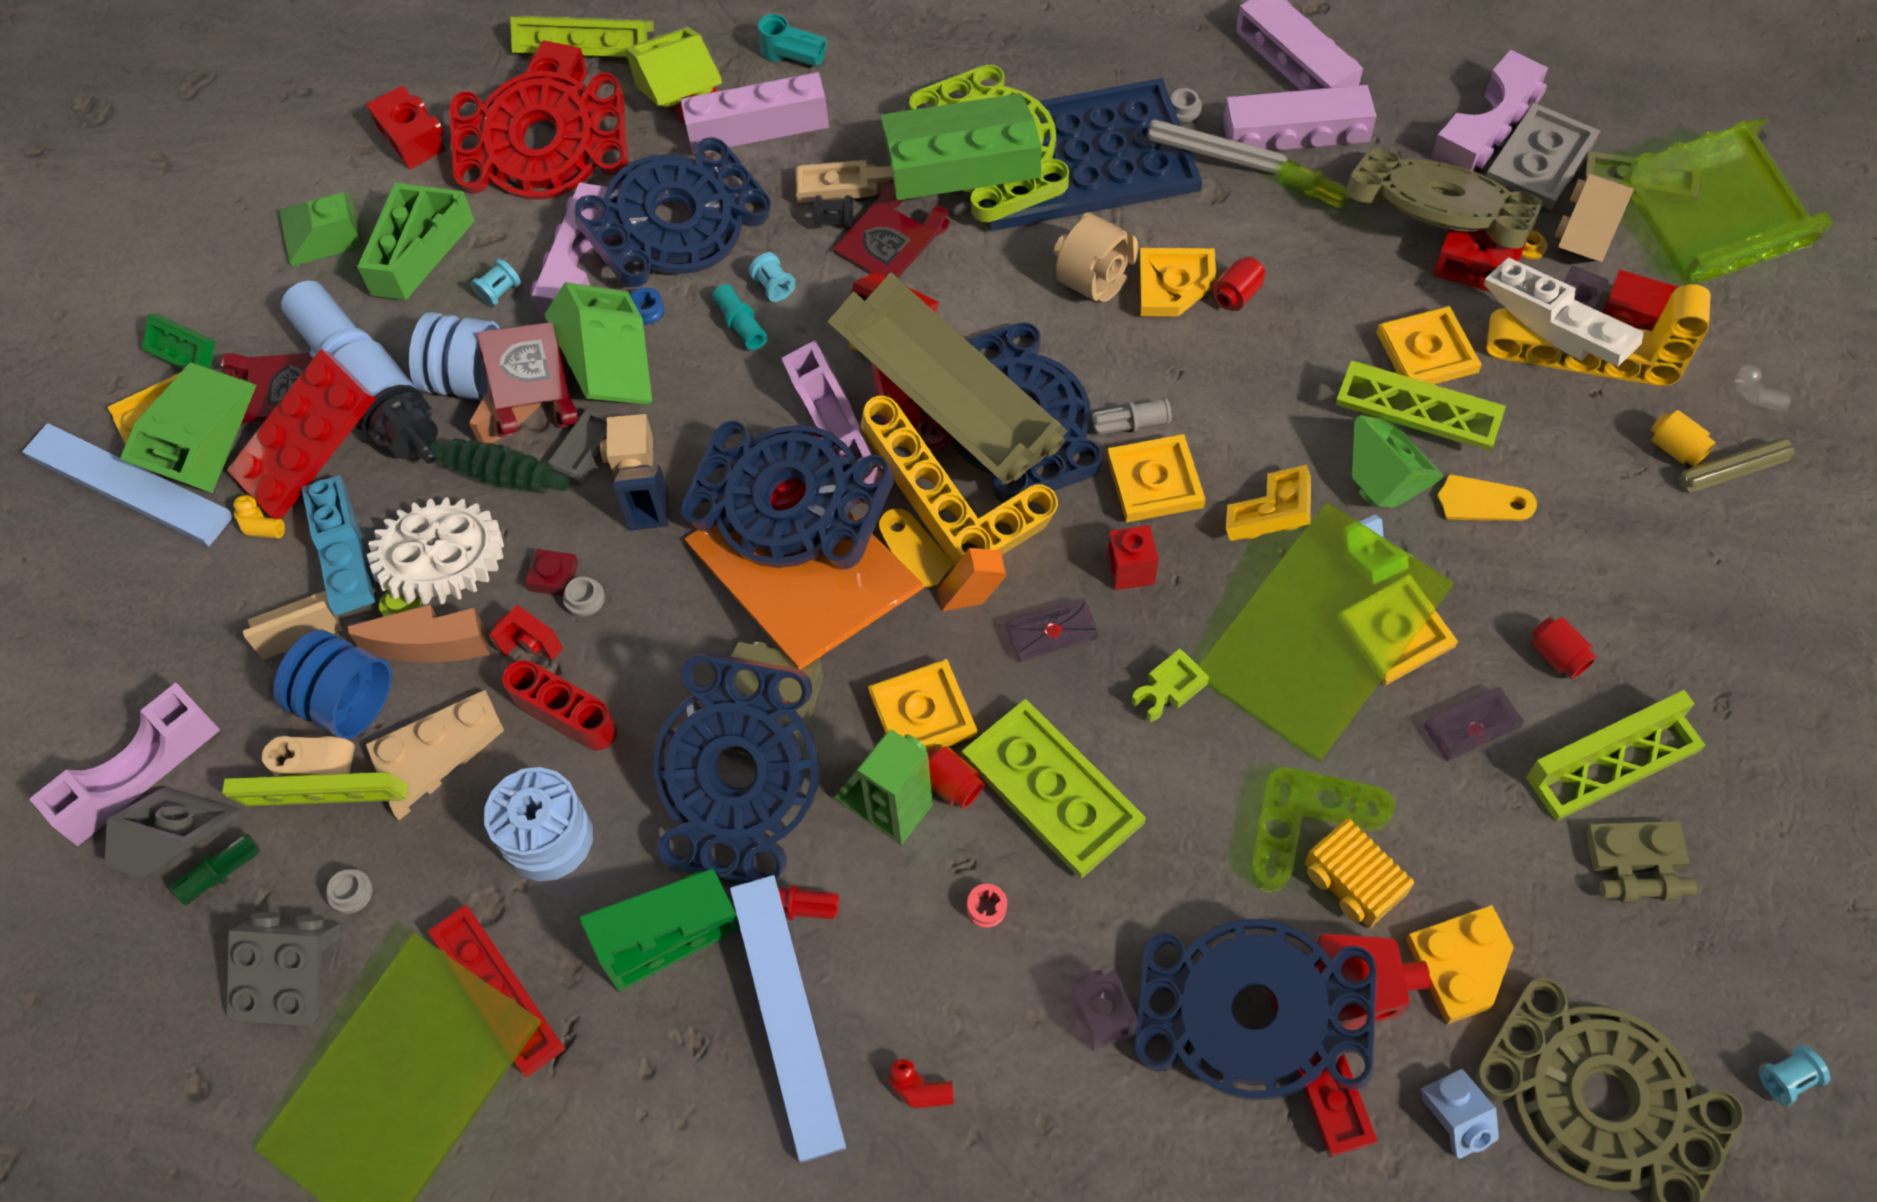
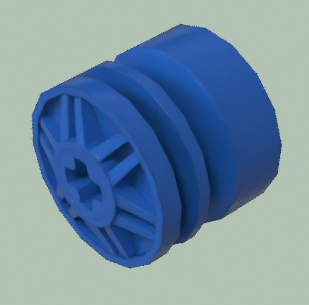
M324 629L313 630L299 638L286 653L279 665L274 680L273 697L277 705L282 709L306 721H312L315 726L339 738L350 739L365 731L378 717L391 689L392 670L389 662L360 647L354 648L353 644Z

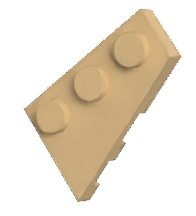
M486 690L366 744L377 772H390L408 784L406 799L402 801H388L398 821L411 811L409 806L426 792L431 794L442 784L440 780L458 764H466L504 731Z

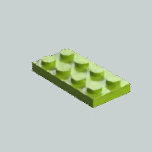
M1026 698L962 750V758L979 772V776L1080 880L1145 824L1146 817Z

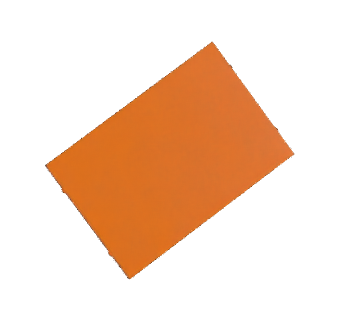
M849 511V515H848V516H849V519H851V520H858V519ZM718 524L706 531L697 530L684 538L691 550L799 670L924 589L923 583L873 534L859 563L848 569H838L833 566L825 554L798 566L783 568L760 566L744 559L727 543L718 528ZM736 530L730 532L734 541L741 546L742 537ZM846 539L838 542L833 549V555L836 557L847 555L852 549L853 542ZM755 549L753 552L758 556L772 558L771 553H765L758 549ZM807 549L800 551L798 553L785 554L784 557L798 555L800 553L806 552Z

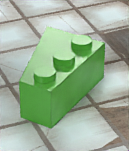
M394 182L357 267L371 296L400 300L408 299L474 223L475 219L464 191Z
M890 729L864 758L833 799L902 845L933 806L927 749L915 737L909 734H905L903 737Z

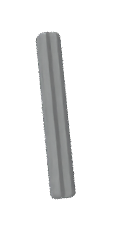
M1159 120L1151 121L1147 137L1151 141L1278 175L1282 174L1286 165L1287 158L1283 154Z

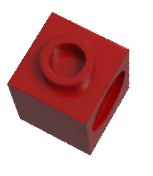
M1150 525L1109 531L1107 559L1115 590L1155 585L1159 559Z

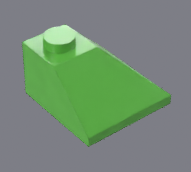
M349 191L279 209L291 266L363 247L353 200Z
M1359 415L1354 420L1352 478L1361 487L1359 493L1362 498L1373 507L1396 508L1438 483L1444 477L1394 422Z

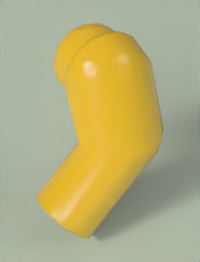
M244 495L236 498L233 503L235 509L234 517L242 533L253 537L278 539L283 537L285 524L282 519L264 518L260 507L256 506V500L252 496Z

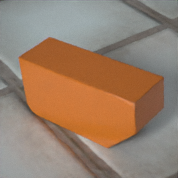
M969 548L937 588L941 610L946 611L984 604L1006 577L1001 552L999 550Z

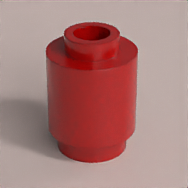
M1244 257L1234 261L1212 286L1216 303L1226 310H1241L1263 286L1266 276L1263 265L1252 257Z
M1548 617L1532 631L1535 639L1531 646L1560 675L1566 674L1571 680L1585 672L1597 659V656L1591 651L1593 646L1564 617L1556 620Z
M948 746L940 750L935 747L928 752L931 789L951 806L958 805L961 809L967 808L978 797L985 785V782L979 778V772Z

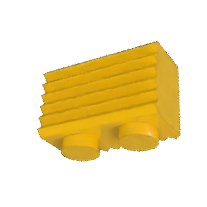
M1350 818L1345 819L1313 847L1304 862L1308 867L1307 874L1313 883L1323 890L1329 888L1341 900L1339 904L1345 915L1356 923L1362 921L1369 929L1403 900L1414 885L1413 879L1408 877L1406 872L1393 862L1392 858L1387 857L1385 851L1380 850L1379 846L1374 844L1372 839L1367 837L1366 833L1361 831L1359 826L1355 825Z

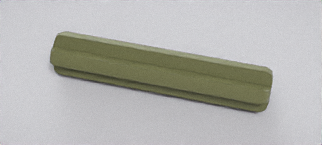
M1781 438L1686 469L1679 477V482L1683 485L1684 491L1693 493L1787 462L1795 454V449L1791 446L1788 439Z

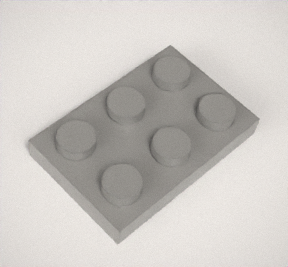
M1533 103L1488 170L1486 177L1496 181L1509 192H1526L1539 197L1543 201L1542 207L1552 211L1583 163L1588 151L1591 150L1597 141L1600 130Z

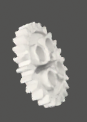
M445 497L441 505H435L432 499H428L427 505L424 508H420L416 503H412V512L408 514L402 510H397L399 519L397 521L385 519L386 530H375L376 540L368 543L371 553L367 554L374 580L379 582L382 591L390 590L394 599L404 594L408 604L413 602L417 596L421 597L423 605H427L432 597H438L439 602L444 604L448 594H453L458 600L462 599L461 590L466 588L476 592L475 581L489 582L490 579L487 571H498L497 560L504 557L501 549L504 547L501 531L499 530L497 520H492L490 512H481L477 503L467 508L465 499H461L453 506L450 504L449 497Z

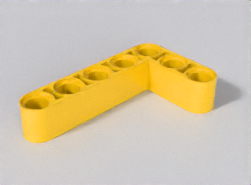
M1689 284L1677 288L1668 300L1653 331L1638 329L1644 332L1642 344L1619 366L1611 364L1591 353L1582 361L1578 360L1529 329L1506 308L1497 309L1490 315L1486 350L1491 356L1508 361L1655 386H1668L1677 383L1681 379L1709 330L1711 294L1708 289L1700 285Z
M876 396L866 403L861 420V432L875 454L883 457L893 471L894 481L954 566L965 554L961 547L962 544L972 543L979 549L999 550L1001 555L1043 530L1049 524L1057 509L1058 499L1055 492L1045 485H1033L978 519L898 404L887 396ZM882 415L889 420V423L878 425L871 420V417ZM905 447L912 455L900 457L894 453L893 449ZM921 478L928 479L934 484L935 488L931 490L921 489L915 481ZM1036 502L1044 508L1045 513H1033L1029 509L1028 503ZM950 511L957 517L958 521L947 523L939 517L938 513ZM995 524H1008L1013 534L1003 535L999 533L995 528Z

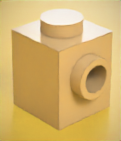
M646 414L607 417V439L601 440L600 449L603 463H609L614 478L617 477L621 469H630L639 465L653 466V435Z

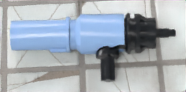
M303 281L292 286L284 294L281 308L285 316L311 347L310 355L314 358L320 349L331 353L376 397V400L354 427L359 431L364 429L377 445L390 449L398 458L411 459L419 456L427 464L434 463L436 455L431 446L438 436V427L431 419V407L421 391L414 386L381 344L373 341L367 332L357 329L322 284L316 281Z

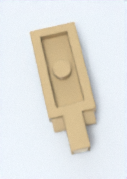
M867 160L797 166L798 203L814 202L815 195H821L823 199H844L846 195H852V198H862L881 194L888 181L893 180L890 166L876 167L875 165H868Z

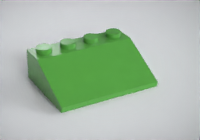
M1021 93L880 115L897 200L1041 178V144L1035 120Z

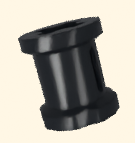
M815 195L813 206L815 228H822L823 225H845L846 228H852L854 219L852 195H846L844 199H823L821 195ZM840 210L841 213H827L826 211Z

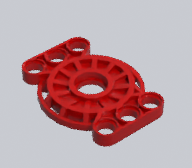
M534 71L518 75L503 83L488 97L484 104L476 94L470 91L457 93L450 102L453 174L458 184L468 193L476 194L482 192L492 180L497 187L513 196L528 200H546L562 196L577 188L579 183H583L591 176L596 167L606 175L615 176L622 168L628 165L624 94L620 83L610 73L596 74L591 78L586 87L583 83L569 75L553 71ZM602 85H613L615 90L609 98L601 99L597 97V91ZM465 103H475L476 110L474 114L469 117L460 116V109ZM614 117L617 119V125L613 130L605 132L599 129V125L604 118ZM538 121L552 123L557 133L549 145L541 149L527 147L524 138L529 126ZM469 135L478 136V143L473 149H462L461 145L465 137ZM611 149L619 151L620 156L617 162L611 165L602 163V156L606 151ZM590 157L591 160H590L589 163L586 165L585 163H586V161L588 160V158ZM468 169H480L478 180L472 183L464 182V174ZM578 171H581L574 179L562 184V182L572 178ZM508 180H511L523 186V190L513 188L506 183ZM555 187L545 191H534V188Z

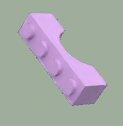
M1510 50L1493 69L1484 95L1494 109L1478 115L1456 113L1438 134L1430 160L1460 166L1475 171L1478 167L1483 169L1493 154V148L1496 145L1501 147L1510 135L1513 124L1519 125L1527 114L1529 105L1531 103L1537 104L1547 88V84L1543 83L1548 67Z
M579 183L574 196L568 199L562 224H558L556 227L553 246L550 252H546L540 277L533 282L531 287V300L535 303L541 319H546L544 314L564 282L590 286L587 274L577 268V264L581 257L593 246L575 223V204L578 199L586 195H596L604 199L608 187ZM592 208L581 212L582 216L589 220H595L602 216L598 210ZM608 235L602 240L604 243L616 241L618 236Z
M814 340L782 357L781 359L794 387L806 405L816 426L833 433L842 440L857 461L865 456L875 455L861 432V425L831 363L817 341ZM836 445L832 447L837 457H847ZM870 469L864 476V482L867 484L878 482L883 476L882 469Z
M174 683L140 710L141 721L139 729L129 745L117 756L91 769H66L29 799L52 827L75 845L79 846L105 825L109 817L126 808L220 731L214 722L177 683Z

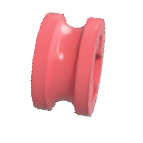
M984 883L971 890L967 900L966 912L969 919L975 925L990 928L1003 920L1007 910V898L1000 887ZM988 896V901H990L991 897L995 898L998 903L995 905L994 915L986 916V911L983 914L978 913L976 909L979 907V897Z

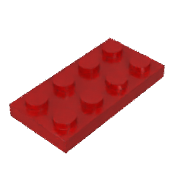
M320 349L227 471L250 496L255 498L256 502L270 517L282 519L302 494V487L310 484L376 400V397L331 353Z

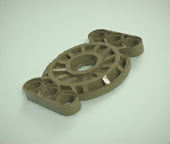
M1371 149L1367 152L1352 171L1346 189L1347 196L1354 200L1366 203L1388 200L1394 208L1403 214L1429 225L1457 231L1484 230L1494 242L1509 248H1521L1524 246L1543 204V201L1535 195L1519 191L1509 192L1496 181L1475 171L1432 160L1401 159L1395 153L1383 149Z
M1548 978L1533 980L1520 993L1474 1073V1083L1489 1100L1502 1102L1513 1097L1515 1112L1526 1137L1541 1157L1561 1174L1584 1186L1608 1192L1637 1191L1648 1187L1650 1202H1667L1663 1196V1186L1667 1181L1679 1183L1687 1193L1688 1202H1703L1745 1118L1743 1106L1732 1093L1725 1090H1712L1698 1095L1696 1081L1683 1056L1667 1037L1648 1022L1625 1011L1603 1006L1576 1007L1568 1010L1567 995L1564 989L1557 982ZM1536 990H1543L1549 993L1555 1001L1554 1012L1542 1013L1535 1009L1531 1003V993ZM1591 1016H1599V1017H1604V1018H1608V1019H1612V1020H1607V1019H1594V1020H1592L1590 1017H1591ZM1573 1018L1574 1024L1570 1025V1019ZM1514 1027H1520L1529 1032L1533 1039L1532 1050L1520 1051L1515 1049L1509 1041V1030ZM1491 1065L1503 1067L1510 1076V1087L1506 1090L1493 1088L1486 1079L1485 1072L1487 1067ZM1606 1075L1622 1085L1627 1094L1628 1106L1626 1113L1617 1120H1604L1596 1116L1588 1108L1583 1099L1582 1089L1589 1077ZM1529 1091L1530 1102L1525 1103L1523 1093ZM1709 1101H1716L1727 1108L1730 1114V1122L1727 1127H1719L1709 1120L1706 1115V1105ZM1529 1115L1535 1116L1541 1131L1550 1141L1547 1145L1535 1131ZM1688 1141H1696L1706 1148L1709 1154V1162L1706 1167H1697L1688 1161L1684 1150L1685 1144ZM1559 1150L1569 1160L1583 1166V1172L1567 1165L1554 1152ZM1646 1169L1647 1178L1640 1180L1641 1170ZM1598 1172L1623 1174L1626 1182H1611L1595 1177Z

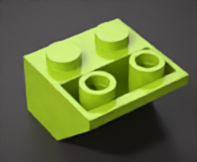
M685 27L625 48L636 88L658 106L669 107L676 105L683 97L691 94L696 96L707 94L713 90L712 87L722 84L721 76L700 34L690 27Z

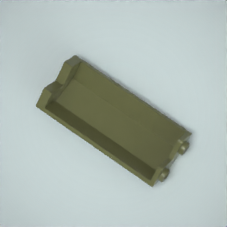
M892 272L888 274L866 301L853 291L827 321L1004 483L1008 484L1012 480L1019 479L1046 455L1048 457L1053 456L1064 444L1065 438L1063 436L1068 431L1063 425L1040 407L916 296Z

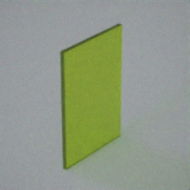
M1326 502L1311 521V524L1307 526L1200 663L1199 667L1209 676L1208 685L1217 690L1220 695H1224L1286 738L1289 743L1296 745L1321 762L1455 583L1366 527L1357 519L1352 518L1329 502Z
M414 933L254 1150L278 1167L281 1173L287 1174L322 1202H415L542 1021L518 1005L514 998H508L447 956L444 950L437 949Z

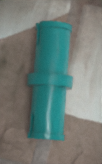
M723 284L717 287L712 293V300L725 315L727 326L738 333L749 350L761 348L767 341V333L755 320L753 309L747 303L741 301L731 285Z

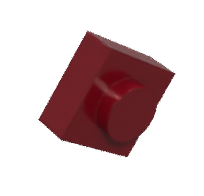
M537 549L525 582L528 590L563 596L566 586L575 576L579 563L576 555Z

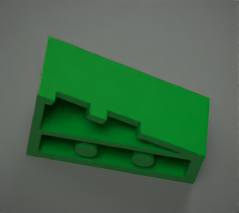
M714 869L692 873L683 880L579 917L602 968L619 992L740 930L738 917Z

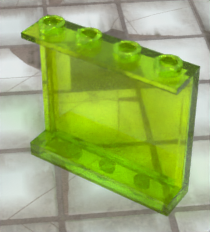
M1765 117L1750 122L1746 120L1740 121L1729 129L1718 133L1715 131L1707 132L1697 140L1685 144L1684 142H1677L1666 150L1655 154L1651 152L1644 153L1631 163V168L1623 179L1626 186L1634 188L1631 195L1633 201L1685 285H1699L1816 244L1834 224L1827 211L1809 216L1757 136L1767 122ZM1699 182L1698 197H1694L1693 194Z

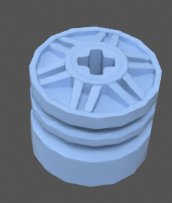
M435 312L425 313L417 322L409 349V369L414 386L425 393L436 392L440 395L454 393L459 398L482 401L488 390V385L475 334L481 331L500 329L499 325L491 320L469 317L461 321L455 315L444 316L441 313Z
M535 767L521 769L506 776L491 791L484 807V825L490 839L502 853L509 866L524 878L539 882L557 880L573 872L588 855L593 842V825L571 783L557 771Z

